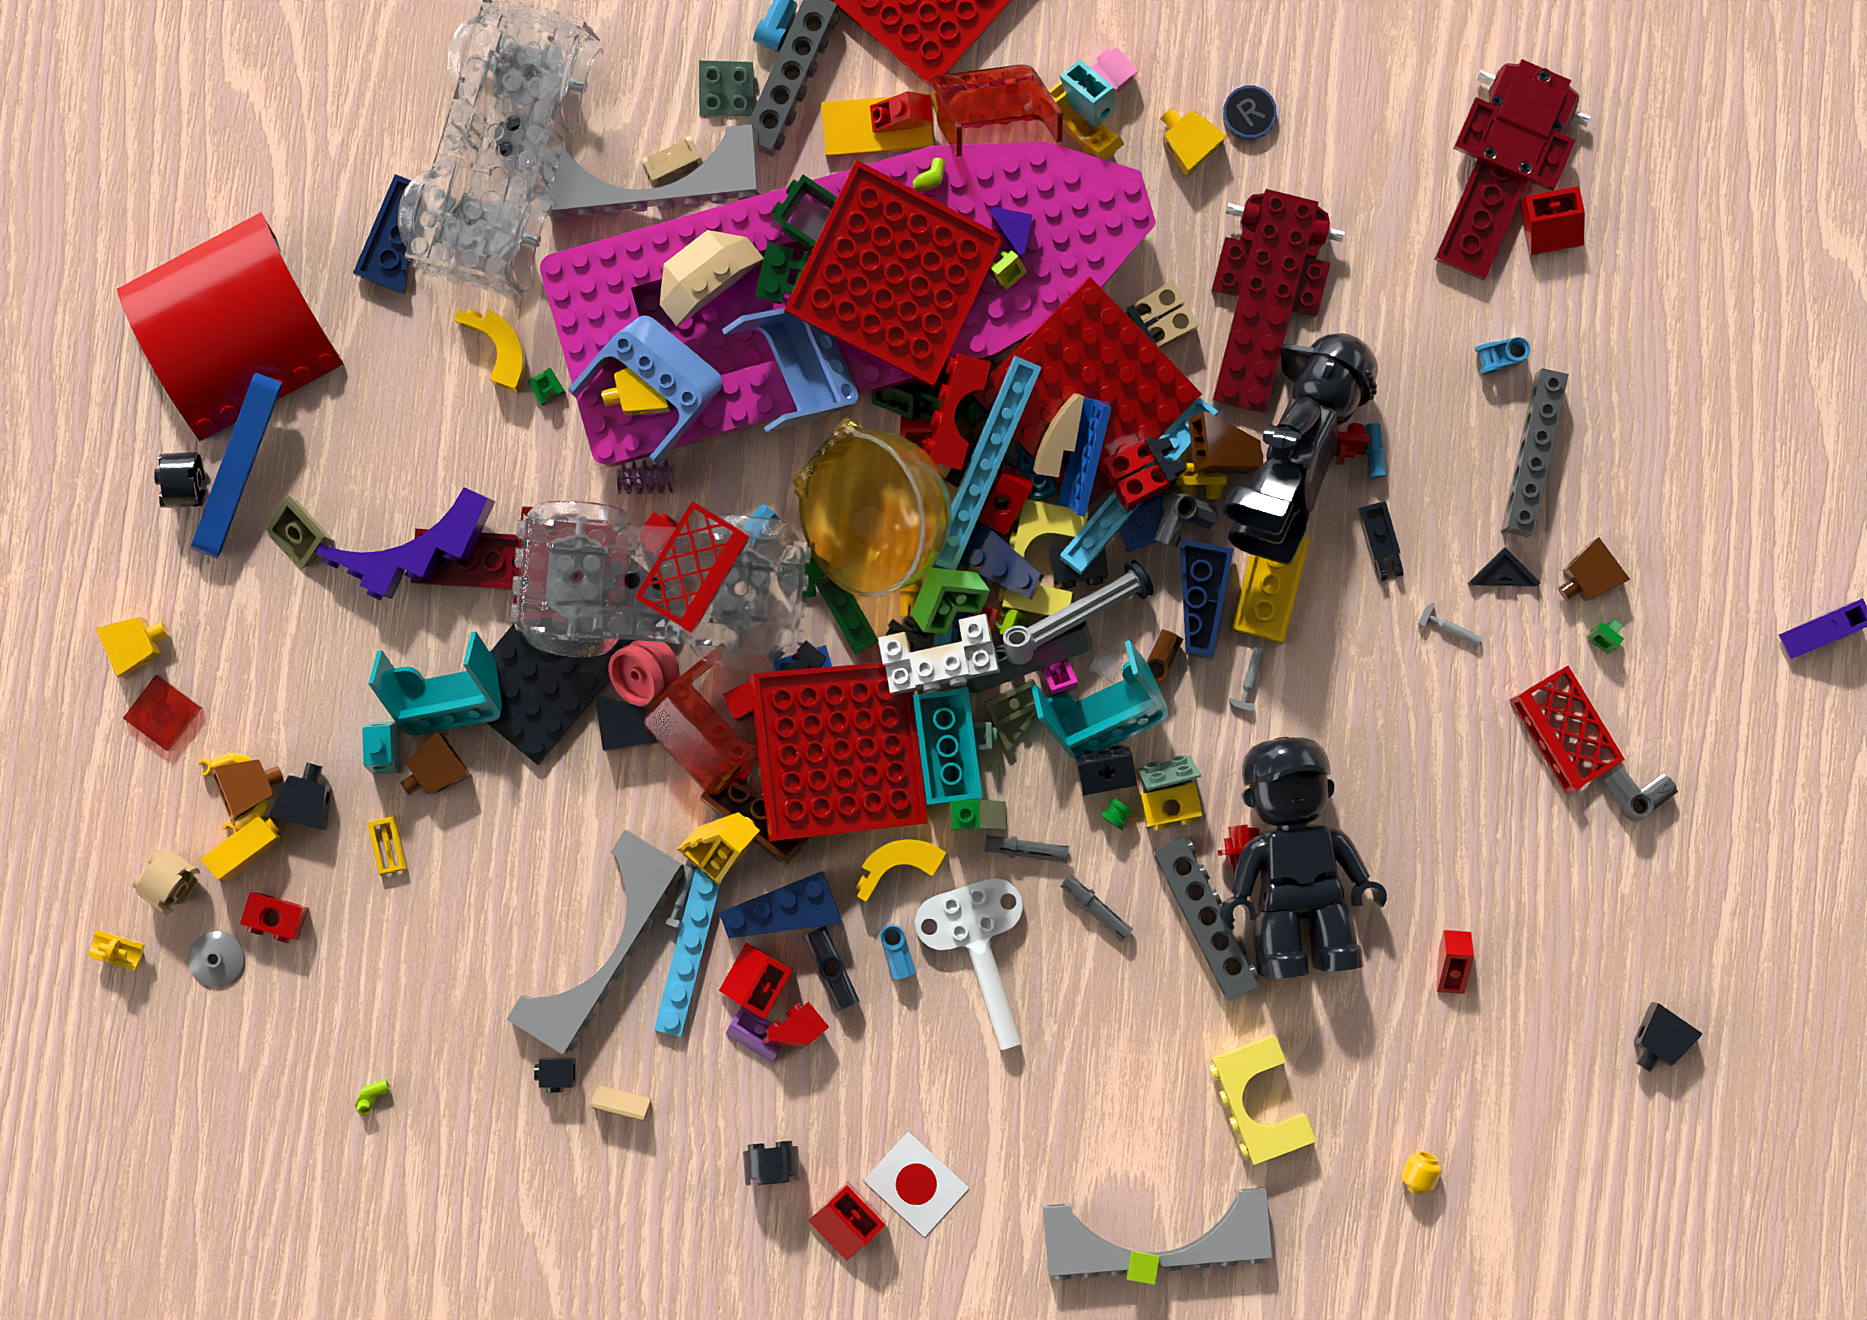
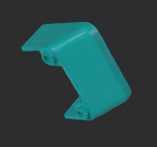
M476 631L471 632L463 662V666L467 671L424 679L421 673L413 667L394 668L382 650L377 651L368 684L399 728L406 734L417 736L495 721L500 717L502 709L496 661Z
M1130 640L1125 642L1129 661L1121 668L1124 680L1077 701L1072 695L1067 693H1059L1051 698H1047L1037 684L1031 686L1039 720L1070 757L1075 758V756H1079L1087 750L1102 751L1150 729L1168 718L1169 713L1166 702L1150 667Z

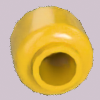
M1417 1151V1154L1408 1156L1401 1179L1407 1185V1190L1417 1195H1423V1192L1435 1190L1442 1167L1438 1163L1436 1156L1428 1152Z

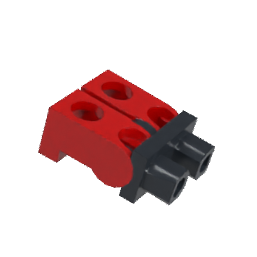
M1152 436L1146 439L1145 442L1133 445L1103 459L1101 470L1111 488L1115 489L1114 493L1126 513L1151 497L1174 488L1175 481L1186 474L1187 469L1180 458L1169 464L1165 459V456L1174 451L1168 437L1155 441Z

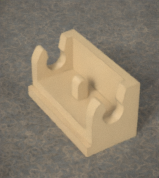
M690 135L685 137V140L654 155L641 158L654 187L703 164L702 158Z

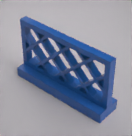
M1084 397L1075 451H1069L1057 500L1058 505L1068 507L1076 515L1084 517L1111 411L1110 403Z

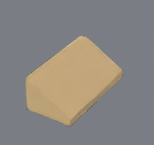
M599 1085L594 1092L589 1107L643 1121L647 1117L651 1100L649 1097Z

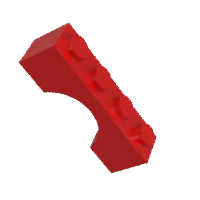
M955 353L954 358H949L946 366V373L949 374L946 385L942 384L938 395V400L941 401L939 412L935 411L931 420V427L934 428L932 437L927 438L924 445L923 454H926L925 460L962 470L969 443L960 436L956 429L954 421L955 410L965 395L984 389L991 362L960 353Z

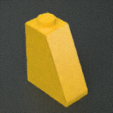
M258 816L205 854L201 861L217 880H233L282 838L278 832L281 828L273 818Z

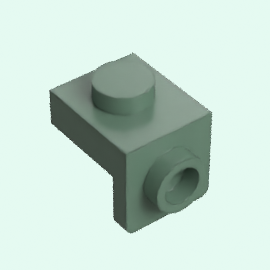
M973 722L976 750H992V744H997V728H992L991 722Z

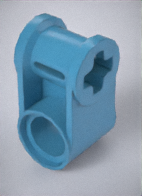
M1514 337L1475 347V353L1479 354L1482 365L1481 375L1494 373L1521 364L1530 354L1528 341L1521 337ZM1510 346H1519L1522 350V357L1516 358L1512 356Z

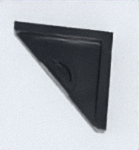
M1504 547L1468 584L1470 586L1536 587L1540 582Z

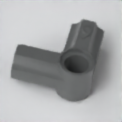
M1170 491L1166 493L1162 499L1164 513L1154 540L1177 548L1186 522L1188 521L1210 529L1212 525L1216 524L1219 516L1217 507L1181 492Z
M1620 767L1602 781L1622 807L1624 816L1632 821H1638L1649 816L1652 811L1678 793L1676 784L1664 773L1641 790L1623 767ZM1634 800L1642 804L1643 811L1641 814L1634 811Z

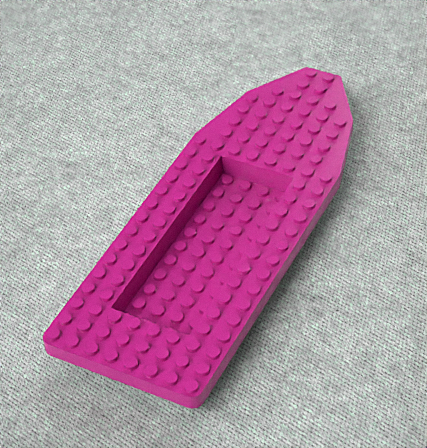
M1049 142L934 145L866 164L914 189L913 180L918 175L931 169L932 160L934 158L944 159L946 164L942 183L934 189L920 193L999 234L1000 232L989 217L991 208L998 207L1033 215L1024 259L1021 260L1027 272L1006 290L1000 285L990 266L940 373L946 372L948 360L950 357L954 358L955 353L981 360H989L1021 343L1088 276L1103 288L1156 225L1140 170ZM851 169L813 179V181L838 197ZM788 187L544 257L540 264V272L572 384L615 334L638 317L649 316L714 368L722 378V388L669 451L769 423L784 414L797 412L795 402L766 336L758 330H748L724 335L722 331L723 328L741 316L785 308L791 295L785 294L782 304L755 298L763 261L678 327L660 306L664 263L707 230L747 237L763 258L767 243L795 249L793 260L801 261L803 251L811 252L778 229L771 227L773 217L770 216V213L778 201L781 203L785 201L788 196L785 193ZM806 194L787 222L817 241L831 210ZM1004 238L993 259L995 264L1003 259L1000 254L1002 251L1006 253L1011 251ZM790 270L787 284L795 285L797 271ZM835 338L857 388L858 397L919 380ZM612 357L576 398L592 456L600 466L605 468L650 457L679 421V411L669 401L671 412L626 416L622 410L621 403L605 407L601 391L617 387L614 374L628 368L620 360Z

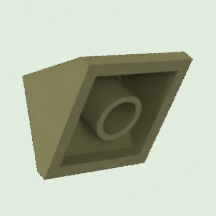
M290 496L285 498L266 528L270 535L301 569L305 568L319 555L316 552L320 543L329 546L334 542L308 511Z

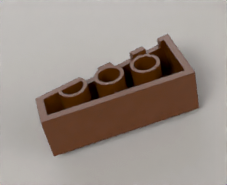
M718 774L700 796V801L722 818L739 812L742 816L751 819L760 830L753 842L786 867L789 866L810 839V837L769 842L764 795Z

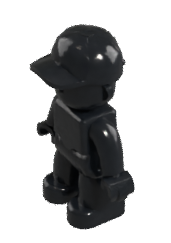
M1329 334L1316 340L1310 347L1281 344L1279 350L1283 372L1291 381L1295 382L1291 394L1292 400L1288 403L1278 425L1269 424L1264 431L1263 442L1269 445L1266 454L1267 461L1259 468L1249 487L1238 486L1231 489L1223 505L1224 513L1234 521L1229 531L1228 539L1239 550L1284 565L1292 563L1306 532L1310 513L1314 509L1323 479L1338 447V426L1347 422L1357 407L1365 405L1369 400H1373L1374 395L1377 394L1376 378L1378 364L1376 357L1366 343L1350 334Z
M1279 737L1264 741L1251 747L1244 757L1242 778L1244 786H1249V788L1245 789L1242 793L1243 802L1246 806L1253 808L1256 815L1268 825L1277 826V829L1262 831L1259 836L1254 837L1245 844L1240 853L1231 891L1234 897L1227 898L1220 907V917L1226 927H1229L1235 921L1233 910L1238 905L1244 907L1247 920H1255L1253 935L1257 972L1260 976L1269 979L1293 978L1309 974L1307 955L1302 949L1299 923L1300 919L1309 918L1311 925L1309 935L1314 969L1333 972L1364 967L1362 949L1357 944L1354 921L1350 909L1343 902L1344 891L1337 874L1336 861L1345 871L1350 881L1355 883L1351 890L1352 906H1363L1362 894L1368 888L1372 891L1373 901L1380 907H1384L1387 901L1385 888L1378 882L1369 881L1370 874L1351 839L1342 830L1323 825H1310L1311 821L1318 819L1325 811L1328 799L1334 793L1335 785L1331 779H1327V776L1331 775L1328 756L1323 747L1315 740L1304 737ZM1261 869V889L1258 905L1260 912L1256 917L1254 906L1247 898L1252 894L1256 878Z

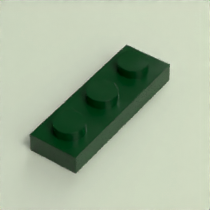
M839 570L815 583L855 655L879 643L876 634Z

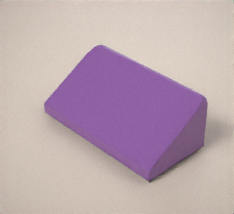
M741 1006L729 1025L726 1035L771 1062L774 1061L781 1049V1046L765 1045L761 1041L768 1035L764 1030L773 1023Z

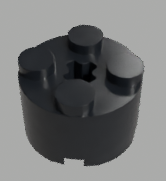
M198 452L159 454V468L154 470L155 484L161 487V492L159 493L160 507L182 508L203 506L206 489L201 490L202 480H205V469L201 455Z
M792 1141L775 1142L776 1147L765 1148L764 1143L747 1145L748 1151H743L745 1186H751V1180H757L758 1185L789 1182V1176H795V1180L800 1181L801 1172L798 1146H793Z

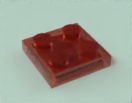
M156 674L124 715L123 719L164 750L170 751L202 707L160 675Z

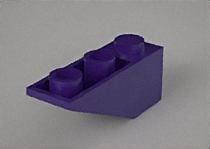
M1863 598L1855 600L1779 634L1789 659L1803 655L1866 628L1867 605Z

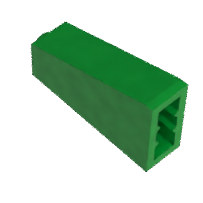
M956 800L950 802L951 831L1006 829L1005 801Z

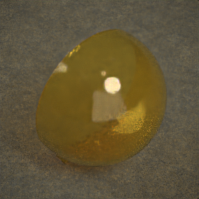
M845 417L834 429V433L829 435L819 447V450L808 460L805 467H802L793 478L792 482L796 487L794 493L799 499V514L805 540L811 554L823 572L835 584L852 594L862 597H881L912 585L922 578L936 563L947 543L951 528V499L943 474L937 464L921 447L909 439L892 432L863 429L859 422L853 423L850 418Z

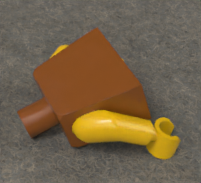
M231 752L215 757L212 761L206 759L198 761V765L207 764V771L200 773V775L213 776L230 821L235 820V822L224 824L222 830L230 826L233 828L234 833L256 817H262L269 807V800L273 796L270 786L283 781V775L278 766L264 771L259 759L252 760L247 755Z

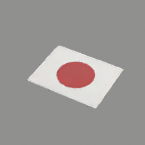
M909 1131L863 1180L923 1237L934 1228L969 1189L962 1180Z

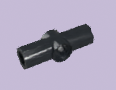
M826 925L803 935L837 1010L840 1011L859 1002V997ZM833 960L838 963L840 969L837 975L829 976L825 973L824 965L827 961Z

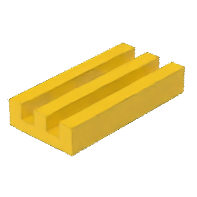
M396 816L367 822L379 876L407 870ZM386 823H390L399 863L398 866L395 865ZM378 825L381 828L389 868L386 869L376 830Z

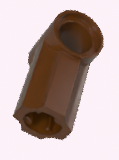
M1165 629L1161 630L1147 660L1149 666L1151 664H1158L1162 668V676L1155 679L1157 684L1168 676L1169 669L1184 640L1179 635Z

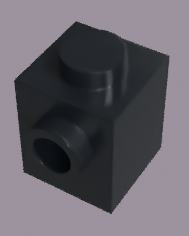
M576 1058L539 1059V1064L534 1066V1080L539 1081V1088H546L547 1093L563 1092V1088L576 1086Z

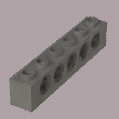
M830 0L802 1L747 124H752L757 130L760 152L773 157L776 150L780 151L786 139V136L783 135L787 125L792 126L797 111H794L798 101L802 102L807 93L808 87L805 84L808 77H814L818 68L817 57L819 53L824 54L829 43V38H827L830 28L835 29L839 21L840 14L837 13V3ZM812 22H817L821 25V28L817 31H810L807 29V26ZM806 46L810 48V52L805 56H801L796 53L799 47ZM794 70L799 72L800 75L795 80H789L785 77L786 74ZM778 95L789 97L785 104H777L774 101ZM768 119H775L778 122L777 126L773 129L764 127V123Z
M1541 368L1535 373L1502 523V532L1529 537L1535 533L1569 374Z
M1180 837L1152 851L1225 999L1231 1001L1259 987L1256 980L1260 979L1256 968L1253 964L1248 965L1243 956L1247 954L1241 939L1235 940L1231 930L1235 929L1234 925L1226 927L1222 923L1219 905L1222 904L1221 898L1216 889L1210 890L1206 882L1210 877L1203 864L1198 866L1194 858L1198 853L1190 839L1186 841L1184 837ZM1182 859L1186 860L1190 865L1188 874L1184 876L1179 875L1175 869L1176 863ZM1194 884L1199 885L1202 889V896L1196 901L1188 896V889ZM1206 909H1210L1215 915L1214 922L1210 925H1204L1200 919L1201 913ZM1218 934H1223L1227 939V945L1222 950H1217L1213 946V939ZM1231 959L1237 960L1240 966L1239 971L1234 975H1229L1225 969L1226 963Z

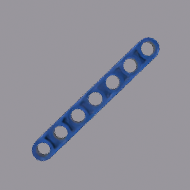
M259 373L254 374L195 532L191 550L218 559L280 394L282 382Z

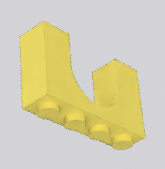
M1026 499L1014 520L1019 522L1017 532L1011 533L1009 546L1024 557L1028 546L1038 538L1056 536L1073 540L1086 525L1089 512L1086 511L1085 517L1079 516L1067 507ZM1001 585L998 601L1003 602L1002 609L1008 610L1011 608L1021 613L1047 618L1069 606L1073 592L1039 585L1031 600Z
M1270 1035L1211 1058L1213 1065H1210L1209 1068L1214 1081L1220 1080L1223 1091L1219 1092L1224 1107H1230L1233 1117L1229 1118L1234 1133H1240L1243 1143L1239 1147L1244 1160L1250 1159V1162L1256 1165L1316 1142L1307 1115L1304 1113L1274 1124H1261L1253 1121L1244 1109L1242 1096L1247 1082L1257 1073L1286 1063L1275 1035Z

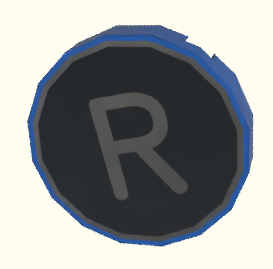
M1244 85L1235 89L1227 97L1223 107V121L1226 128L1235 137L1248 140H1256L1265 136L1272 129L1277 117L1276 104L1273 97L1265 89L1255 85Z

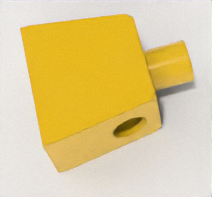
M1170 108L1160 118L1169 128L1164 134L1162 141L1186 177L1225 142L1227 137L1225 133L1194 110L1189 111L1181 118L1173 108Z
M629 368L614 374L617 387L601 391L605 407L621 403L622 410L626 416L671 412L668 400Z
M141 617L96 628L115 675L121 678L128 677L158 657L161 651L157 641L169 636V631L163 621L149 626L147 620Z

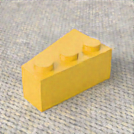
M738 812L696 827L677 850L719 885L738 864L760 830L751 819L742 816Z

